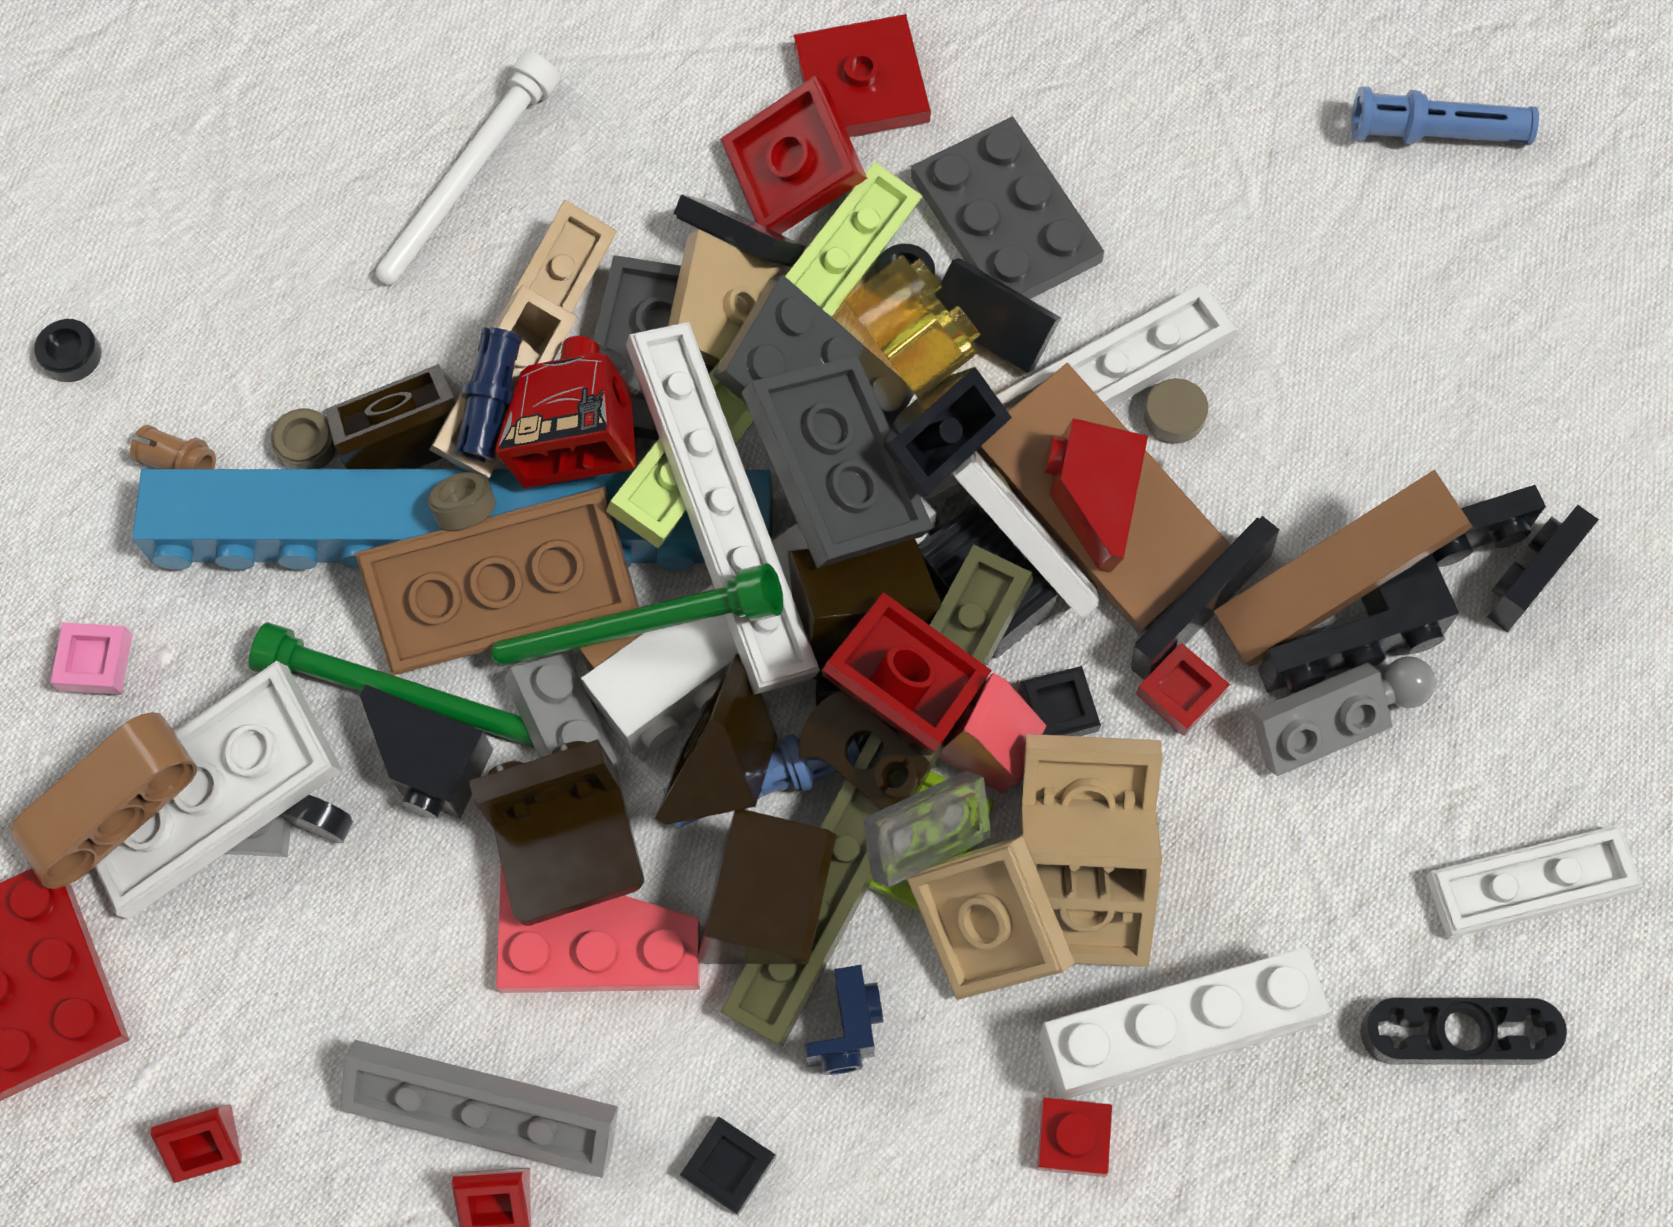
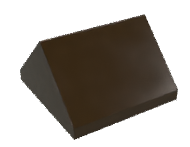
M438 364L326 408L325 411L335 448L346 469H417L443 458L429 449L456 401Z
M915 538L818 569L809 548L788 551L792 597L820 669L819 673L812 679L824 678L822 676V669L883 592L929 625L941 607L940 599Z
M736 653L681 749L655 816L656 820L666 825L756 807L778 737L761 693L753 694L739 654Z
M746 809L734 811L725 837L697 957L699 961L704 964H809L836 834L828 829Z

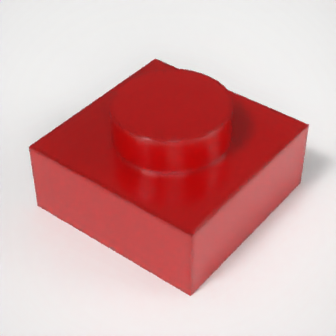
M1181 642L1138 686L1136 695L1181 735L1185 736L1227 692L1230 684Z
M1044 1097L1041 1102L1037 1170L1106 1177L1109 1170L1112 1104Z

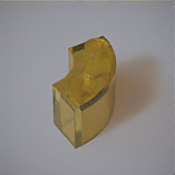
M901 255L844 301L913 393L920 399L979 353L971 342L978 338L980 333L958 305L948 312L935 297L934 293L941 289L942 286L920 258L910 265L906 258Z

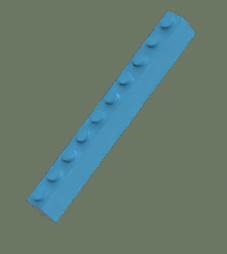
M141 469L132 540L151 562L167 569H186L191 566L192 562H216L225 568L242 570L252 568L254 562H278L284 567L298 570L312 569L316 567L317 563H342L346 567L360 570L355 555L356 552L442 529L436 524L427 503L428 496L433 488L442 480L467 471L464 469ZM494 469L488 481L496 498V507L489 516L601 486L606 487L609 501H611L635 469L524 488L509 469ZM745 470L772 542L773 494L770 470ZM687 512L659 549L614 518L628 567L631 566V563H656L659 567L668 570H685L693 567L694 563H705Z

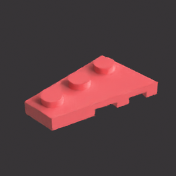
M501 864L496 989L500 993L700 990V961L697 958L700 947L699 918L624 895L534 925L525 926L520 924L512 913Z

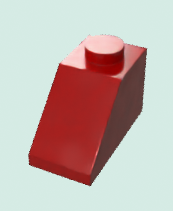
M1073 418L1062 436L1053 435L1049 443L1044 464V473L1053 475L1049 495L1098 570L1112 572L1125 556L1148 436Z

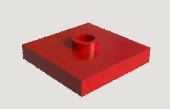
M906 14L794 34V48L802 82H806L815 75L825 82L849 137L930 122L931 110Z
M816 75L720 139L755 222L779 234L784 233L868 179L825 82Z

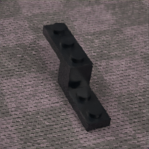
M1536 485L1461 508L1473 528L1363 596L1361 601L1368 617L1268 649L1258 668L1267 693L1286 686L1290 693H1296L1324 681L1326 673L1344 667L1350 670L1367 662L1375 667L1386 659L1384 654L1405 647L1409 654H1416L1442 643L1445 640V632L1459 615V611L1439 567L1449 566L1465 559L1472 554L1473 548L1493 542L1496 548H1504L1528 537L1531 534L1530 527L1546 507Z

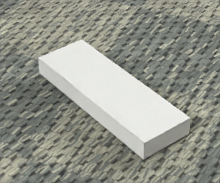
M976 451L954 470V477L1081 620L1099 606V597L1095 585Z
M1620 824L1434 870L1426 876L1447 940L1635 893L1643 888Z

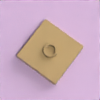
M698 229L687 236L668 326L689 322L704 363L715 367L727 352L768 281L781 274L786 276L788 272Z
M1023 835L917 868L905 875L956 1000L1062 973L1075 964Z

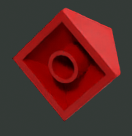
M883 592L822 669V676L931 755L941 745L992 670Z

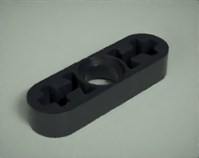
M1389 998L1373 1007L1365 1015L1361 1024V1039L1368 1053L1380 1062L1398 1065H1533L1541 1063L1557 1054L1563 1047L1567 1035L1566 1023L1559 1010L1551 1003L1538 998ZM1424 1013L1431 1014L1428 1035L1409 1036L1400 1042L1399 1049L1393 1048L1391 1037L1379 1034L1378 1027L1386 1023L1390 1019L1391 1014L1396 1015L1397 1023L1402 1027H1420L1427 1022ZM1464 1013L1471 1016L1477 1022L1481 1037L1475 1049L1462 1050L1455 1047L1448 1040L1445 1033V1023L1450 1014ZM1493 1013H1498V1014H1499V1018H1498V1021H1497V1022H1496V1019H1495ZM1527 1015H1531L1534 1026L1545 1028L1546 1037L1536 1042L1534 1048H1531L1529 1038L1526 1036L1507 1035L1498 1040L1501 1050L1495 1049L1498 1027H1515L1527 1019ZM1428 1036L1433 1050L1426 1049Z

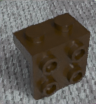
M598 739L591 742H568L555 748L551 755L526 763L518 761L506 762L492 768L488 775L469 781L474 805L494 829L512 913L520 924L525 926L534 925L636 892L643 886L644 874L617 769Z

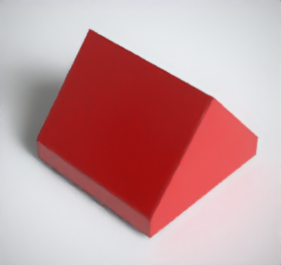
M231 1105L216 1107L151 1127L150 1135L174 1183L242 1162Z
M530 1167L461 1172L452 1177L451 1185L459 1227H531Z

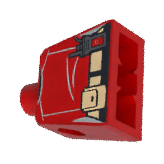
M585 336L569 337L562 343L559 360L528 365L520 373L495 452L524 488L636 469L632 401L629 387L606 354L600 353L599 345L591 338Z

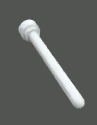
M526 50L510 69L512 78L508 82L509 92L376 269V275L380 282L387 285L397 282L529 104L536 105L539 100H547L561 82L560 73L547 59L533 51Z

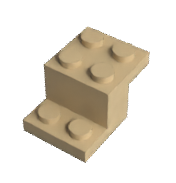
M1039 734L1025 735L1017 837L1022 835L1024 837L1075 964L1149 967L1162 866V853L1156 815L1162 764L1160 740Z

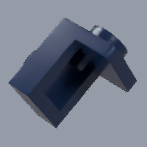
M861 965L834 969L844 1037L804 1044L807 1066H821L823 1075H838L858 1071L863 1068L862 1059L874 1057L875 1046L871 1025L884 1023L878 984L877 982L864 984Z

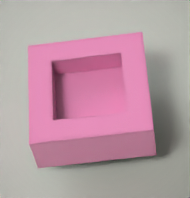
M62 622L50 683L58 691L122 695L133 634L125 626Z

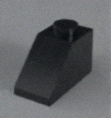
M972 367L938 379L896 417L883 447L920 497H923L933 491L1012 417L977 368Z
M365 684L360 698L388 776L402 796H404L401 803L412 811L428 818L438 819L442 811L461 819L472 796L469 781L481 777L493 752V748L484 732Z

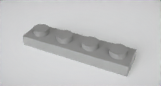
M355 1040L345 1055L340 1111L603 1178L611 1158L618 1106Z

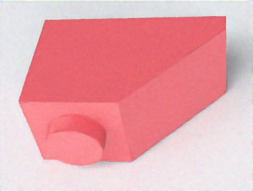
M992 673L984 681L959 717L938 758L1000 793H1004L1018 783L1019 780L1022 781L1025 735H1042L1047 725L1006 679Z

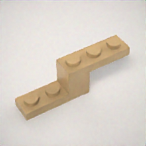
M564 200L493 326L514 332L522 337L512 376L513 380L510 389L512 392L515 391L521 371L528 365L554 361L563 341L578 317L573 314V311L617 233L612 227L567 200ZM461 391L429 450L467 472L478 473L489 479L500 459L497 454L495 462L489 463L486 461L484 463L465 459L454 453L466 399L461 396ZM506 409V411H505L504 420L502 421L501 429H502L503 423H504V421H505V418H506L508 409Z

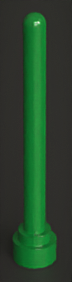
M765 563L739 570L736 578L729 579L727 587L499 640L493 644L490 654L496 664L504 666L729 613H734L738 618L746 616L750 621H758L779 616L782 613V587L774 568L770 564Z
M265 622L260 627L253 640L249 654V668L252 671L260 672L275 661H278L288 666L292 675L297 671L362 692L366 684L484 732L534 747L519 715L304 647V641L296 638L292 629L270 622Z

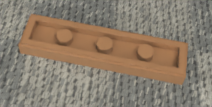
M1434 469L1214 610V613L1244 663L1252 667L1263 660L1268 649L1295 640L1467 532L1473 526Z

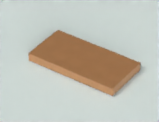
M1068 362L1011 408L1008 413L1012 418L976 450L989 465H993L1001 473L1014 494L1137 633L1176 601L1230 546L1227 540L1145 450L1124 559L1112 572L1098 570L1049 495L1053 475L1044 473L1046 454L1052 436L1061 437L1073 418L1128 431V429Z
M601 486L488 516L477 525L466 529L454 531L439 529L356 552L355 555L391 675L488 651L499 640L638 608V600L614 517L606 512L610 503L606 487Z

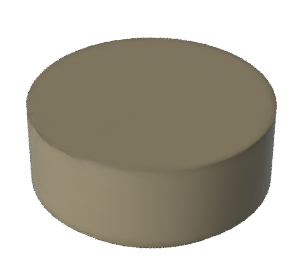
M1179 378L1162 381L1151 390L1144 411L1146 425L1157 438L1170 443L1187 442L1201 432L1208 415V401L1204 392L1193 382Z
M308 408L292 410L284 414L273 427L271 433L272 448L281 463L288 469H321L330 462L336 452L328 419L316 410Z
M464 472L452 475L438 483L429 494L427 503L436 524L442 529L454 531L472 527L485 520L495 509L496 498L488 479L484 475Z

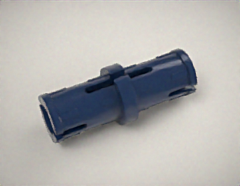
M484 327L481 329L478 353L471 381L464 383L461 394L466 399L461 429L454 448V453L460 457L484 463L486 461L493 463L496 460V445L505 411L509 409L514 392L510 391L513 380L512 376L522 343V337L514 332L491 327V329Z

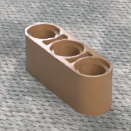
M154 712L141 714L120 726L20 813L12 823L10 828L11 835L44 887L59 888L67 886L87 874L184 790L194 779L197 773V765L165 717L160 713Z

